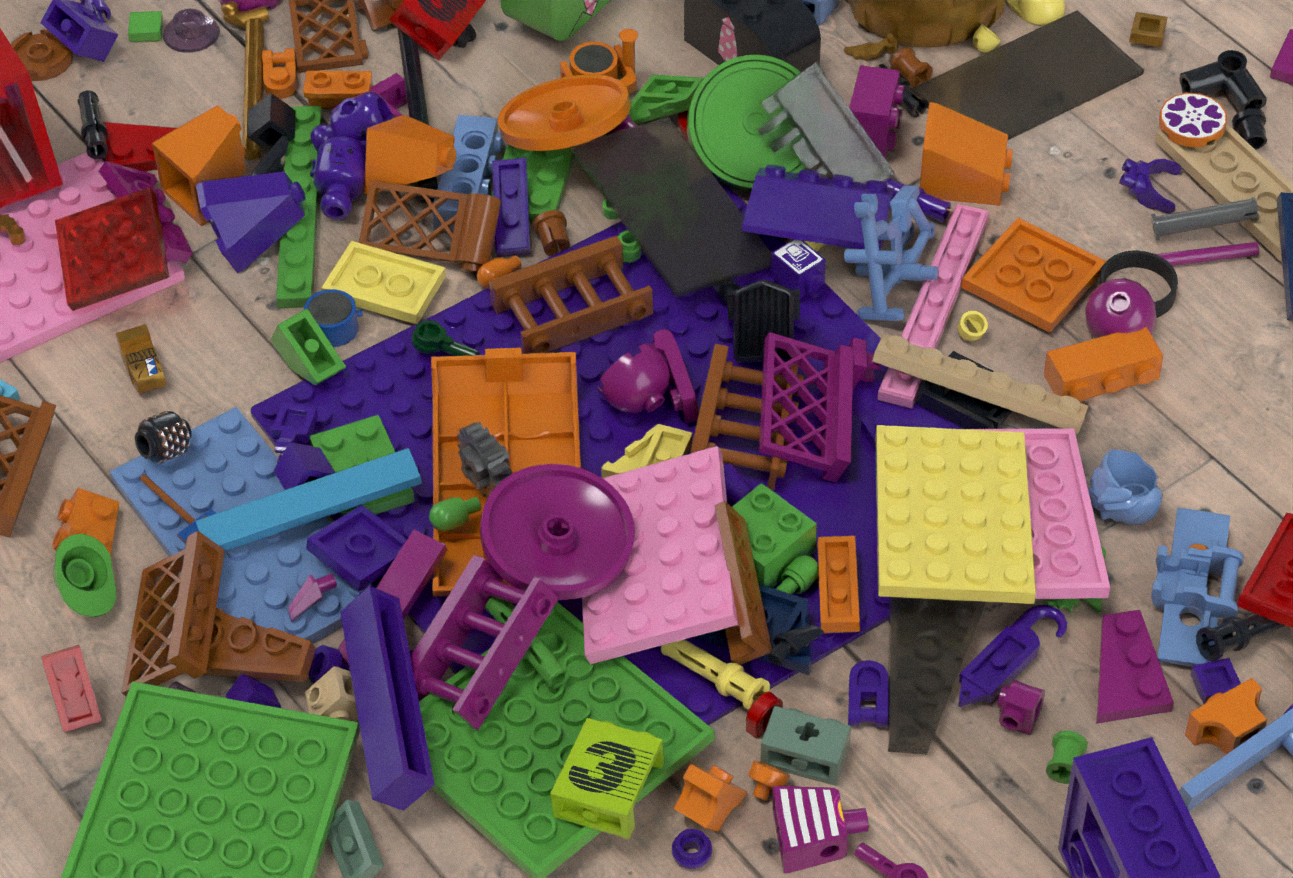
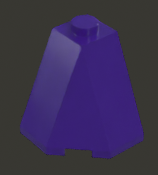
M285 171L204 181L196 184L199 205L206 221L210 220L213 231L218 237L215 241L221 254L237 273L247 268L305 216L302 201L306 200L305 193L301 185L297 181L293 183Z

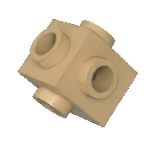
M334 666L305 691L310 714L354 722L358 720L350 671Z

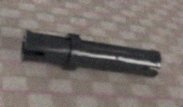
M91 90L81 92L78 96L80 99H77L83 125L81 137L86 143L88 156L93 159H102L107 155L106 151H108L106 143L108 131L106 125L102 122L98 95Z

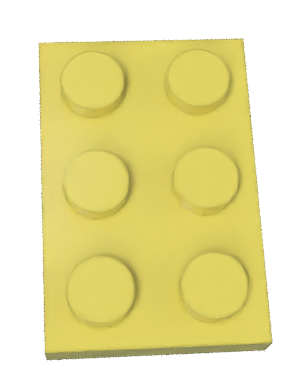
M351 241L321 289L322 291L326 289L344 291L354 298L355 306L358 308L418 324L446 278L445 267Z

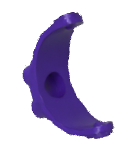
M1127 158L1122 166V171L1125 172L1122 174L1119 183L1129 188L1128 192L1135 195L1138 202L1143 206L1153 210L1158 209L1165 213L1174 212L1176 208L1175 203L1164 198L1154 189L1149 175L1163 171L1172 175H1179L1182 171L1181 165L1167 159H1155L1147 163L1142 160L1135 162Z

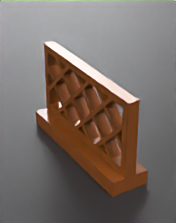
M0 395V423L6 430L0 432V442L11 438L17 448V451L3 455L0 451V467L7 476L6 479L0 481V490H2L0 495V535L11 537L52 424L56 409L55 404L42 401L39 408ZM17 413L27 416L29 419L27 423L13 428L6 416Z
M199 531L187 536L185 549L142 571L121 692L126 697L132 681L158 686L183 673L188 674L194 679L206 674L225 550ZM162 576L154 587L155 578ZM175 580L176 582L173 584V586L170 588V590L168 591V593H167V594L165 595V597L162 599L161 597L164 595V593L166 592V590L169 588V586H170V585L172 584V582ZM159 602V605L156 607V609L154 610V612H153V613L151 614V616L149 617L150 612H151L152 609L155 607V605ZM170 610V611H171L170 614L167 616V618L164 620V622L162 623V625H161V626L159 627V629L157 630V629H156L157 626L160 624V622L162 621V619L165 617V615H166V614L168 613V611ZM154 633L153 637L150 639V641L148 642V644H147V645L145 646V648L143 649L144 644L146 643V641L149 639V637L151 636V634ZM163 642H165V645L162 647L160 652L152 661L151 658L154 656V654L157 652V650L160 648ZM167 661H169L170 663H172V664L167 665V666L164 667V665L166 664ZM149 664L146 671L143 673L140 679H138L140 673L143 671L146 665Z

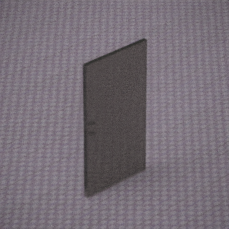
M1076 10L912 89L928 100V109L929 102L938 103L1008 134V140L1143 75L1144 69L1083 14Z
M669 117L572 146L571 151L676 297L771 267L770 250L757 233L741 231L744 216Z

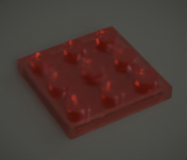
M151 187L55 220L66 302L72 311L170 278L157 197Z

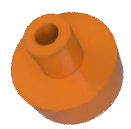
M753 760L747 774L758 781L752 795L766 801L773 786H786L790 778L788 773L758 760Z

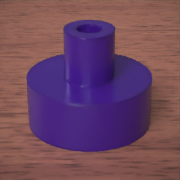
M321 645L316 649L308 673L311 682H317L334 666L349 671V665L342 663V655L339 649L326 645Z

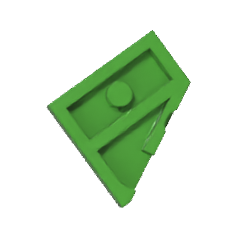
M652 75L631 101L630 117L635 124L689 110L692 98L704 78Z

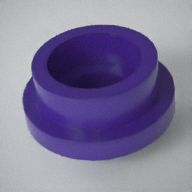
M698 829L682 831L672 843L673 859L680 866L689 869L704 866L712 856L710 839ZM696 849L698 852L688 853L686 850Z

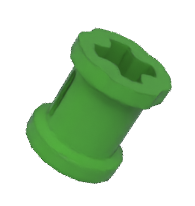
M1068 730L1060 731L1053 735V758L1046 766L1048 777L1063 784H1069L1073 758L1084 754L1088 746L1085 737L1077 732Z

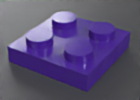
M361 504L307 538L306 549L360 591L387 572L407 539Z

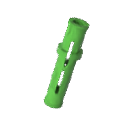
M492 596L485 606L487 612H490L496 621L506 624L515 609L511 602ZM536 635L524 656L549 688H558L567 681L569 671L562 666L548 646Z

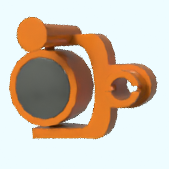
M629 28L622 30L619 33L622 47L618 44L614 46V49L606 43L597 41L584 42L576 46L570 54L569 66L566 61L560 62V78L592 74L618 79L619 70L623 75V78L619 81L625 84L630 95L637 89L635 40L638 38V32Z

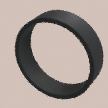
M1133 250L1116 254L1106 261L1101 270L1099 285L1104 283L1108 276L1120 269L1133 267L1148 269L1163 277L1171 289L1166 297L1154 302L1156 318L1167 313L1173 306L1178 277L1175 269L1167 260L1151 252Z

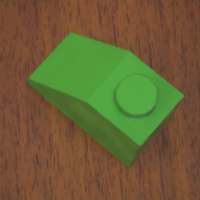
M308 309L277 325L271 338L272 343L288 367L312 384L317 385L346 368V365Z

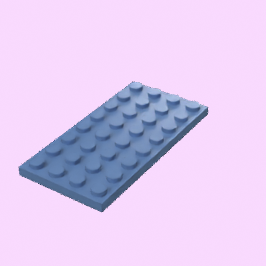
M237 407L192 429L188 451L182 456L158 464L140 455L109 471L111 481L168 557L185 549L186 544L177 537V533L190 524L140 480L142 474L149 477L195 520L210 509L220 513L285 490L273 471L277 465V456ZM326 517L225 551L216 608L239 619L244 617L253 620L256 625L265 628L273 627L315 643L343 628L340 612L368 586L377 588L379 583L375 580L358 591L306 549L307 538L331 524ZM332 573L337 587L322 593V601L317 602L291 622L287 609L308 576L312 574L316 580Z

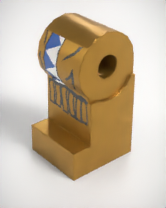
M147 324L116 333L121 358L138 395L165 387L164 373L151 341Z

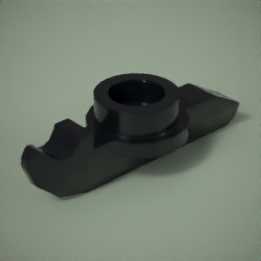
M281 136L252 171L251 176L282 172L283 165L281 164V159L287 152L289 142L285 136Z

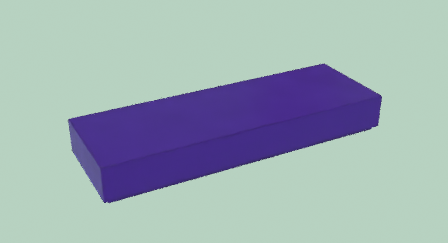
M526 158L492 161L493 197L502 200L495 234L497 257L531 254Z

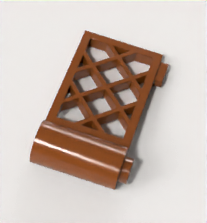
M289 0L299 73L363 65L362 59L368 58L366 40H359L353 0H346L347 4L340 11L329 7L332 2L343 0ZM311 5L314 9L308 15H305L296 10V6ZM322 12L332 17L325 25L315 20ZM339 22L350 27L343 35L332 30ZM307 26L318 31L311 39L300 34ZM325 36L335 40L328 49L318 44ZM344 45L354 50L355 54L340 56L336 52ZM311 49L321 54L318 59L303 60V57Z
M370 181L359 243L400 255L462 264L461 270L477 273L483 264L491 260L502 200L484 194H463ZM379 190L391 192L397 201L383 212L376 205ZM398 193H402V194H406V195L403 196L402 198H400V196L398 195ZM415 196H423L429 206L413 217L405 204ZM430 198H437L438 200L433 203ZM448 200L459 201L457 214L446 222L437 208ZM401 207L410 221L394 231L386 218ZM434 212L442 225L426 236L418 222ZM382 222L390 235L380 243L369 242L371 229ZM455 224L454 231H452L450 227ZM414 226L422 240L412 248L405 247L399 237ZM447 231L452 239L450 252H437L431 241ZM395 240L398 246L389 244ZM427 245L430 251L422 250V248Z

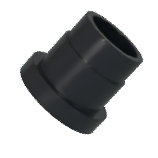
M1247 109L1233 117V129L1255 150L1267 143L1264 127L1266 118L1262 110Z

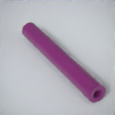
M1257 242L1156 255L1167 260L1172 266L1257 256L1259 255V246Z

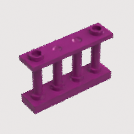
M474 555L410 658L418 700L421 701L431 693L453 702L455 706L452 710L469 726L478 730L559 598L537 577L533 578L526 591L502 583L503 578L493 569L490 563L485 558ZM492 596L517 605L506 624L481 615L487 601ZM472 629L497 637L485 657L461 648ZM452 661L476 670L465 690L441 681Z

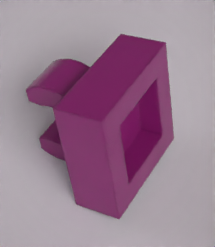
M853 337L848 347L854 348V390L859 380L873 382L874 369L880 370L881 364L872 361L874 353H867L866 340Z

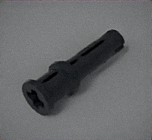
M1255 613L1244 618L1232 616L1225 618L1222 624L1216 627L1206 626L1199 629L1196 634V644L1205 659L1216 661L1225 652L1243 650L1248 646L1250 640L1286 625L1273 620L1261 625L1260 622L1268 618ZM1214 641L1215 644L1210 646L1209 642Z

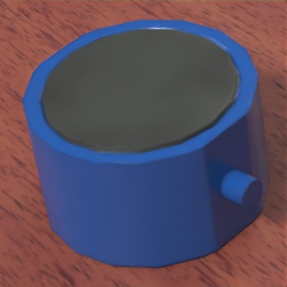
M326 289L312 295L304 305V310H309L333 347L349 343L358 333L357 317H362L363 312L362 309L356 310L354 298L348 293L337 289Z

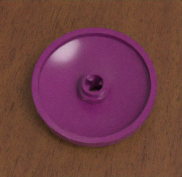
M563 464L531 466L505 478L487 498L480 525V540L485 556L493 569L505 581L518 589L526 591L534 577L540 578L558 596V600L586 597L601 591L613 583L624 571L629 561L635 536L633 517L629 506L621 494L598 475L578 467Z

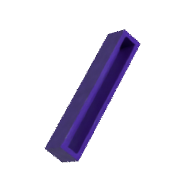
M368 586L340 612L372 800L404 811L435 784L400 600L398 597Z

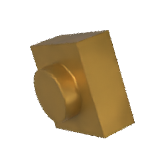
M1136 12L1129 42L1162 47L1168 17Z

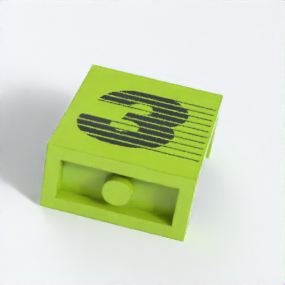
M587 718L550 793L553 817L630 839L635 828L633 807L652 766L662 769L664 764L662 739L648 732H636L618 727L609 721L600 722Z

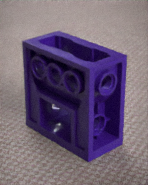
M1152 737L1073 758L1058 845L1059 852L1071 878H1220V874Z

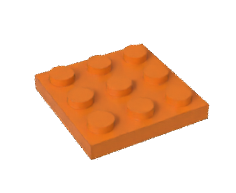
M1017 218L963 276L961 288L1051 333L1097 281L1106 260L1029 222Z

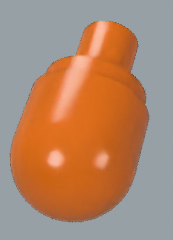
M516 255L507 260L503 257L494 258L478 269L477 281L481 287L490 290L489 280L512 273L521 268V261Z

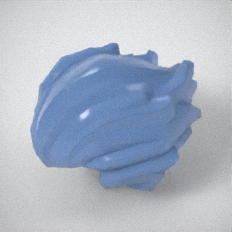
M1119 449L1109 450L1104 455L1100 466L1094 470V475L1091 476V488L1088 491L1092 499V507L1100 511L1102 520L1111 518L1115 522L1122 521L1127 525H1142L1151 520L1159 511L1161 499L1163 498L1162 491L1157 485L1159 477L1154 468L1147 464L1138 453Z

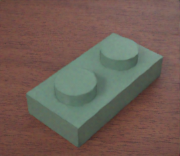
M347 799L334 812L328 839L343 878H373L384 867L360 803Z

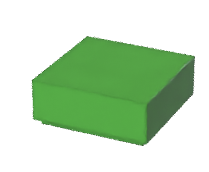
M162 11L130 12L128 27L130 42L162 40Z

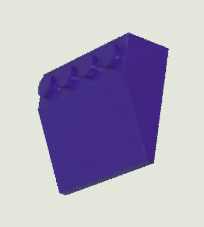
M766 165L765 168H760L755 176L741 231L847 248L865 249L861 218L856 217L854 204L855 202H862V194H876L878 209L875 213V221L884 220L889 224L891 217L890 201L894 197L895 188L887 187L886 182L878 180H868L867 184L853 182L852 177L845 175H834L832 179L819 177L820 173L812 170H800L799 173L786 172V168L783 166ZM878 240L879 250H881L884 240Z

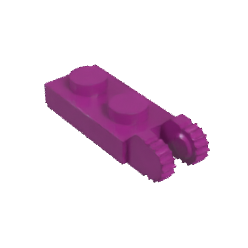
M660 329V331H656L654 336H652L653 345L661 353L669 366V385L672 384L674 388L669 390L674 410H682L686 423L697 421L699 412L696 395L676 340L671 331Z

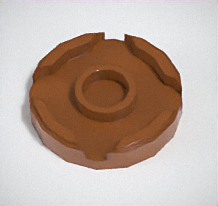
M40 30L41 34L34 35L32 31L24 33L11 44L28 70L31 81H45L57 77L65 72L72 63L73 51L49 30Z

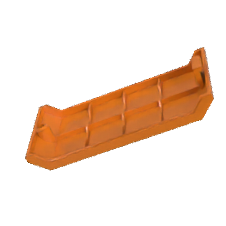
M521 348L485 349V355L431 357L433 394V506L451 497H460L463 501L477 497L481 504V511L469 515L468 522H465L460 527L449 531H440L433 526V539L445 544L448 549L434 571L433 597L449 596L472 557L476 555L483 558L480 525L487 496L483 497L481 491L476 490L474 484L469 479H466L462 472L461 457L458 453L460 450L458 443L460 441L457 437L460 429L474 422H480L483 429L487 427L490 435H494L497 442L501 446H505L509 454L508 461L512 474L531 466L543 464H563L581 468L576 352L522 354ZM504 579L502 580V583L512 586Z

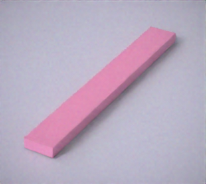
M956 204L931 266L938 267L937 280H924L901 337L905 338L909 343L923 348L937 349L960 292L962 278L968 272L989 220V211ZM888 367L878 391V400L913 408L917 389L922 385L924 379Z

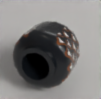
M164 411L153 415L139 423L135 434L136 448L142 457L149 459L153 463L161 464L182 456L188 451L192 436L191 427L185 419L173 411Z

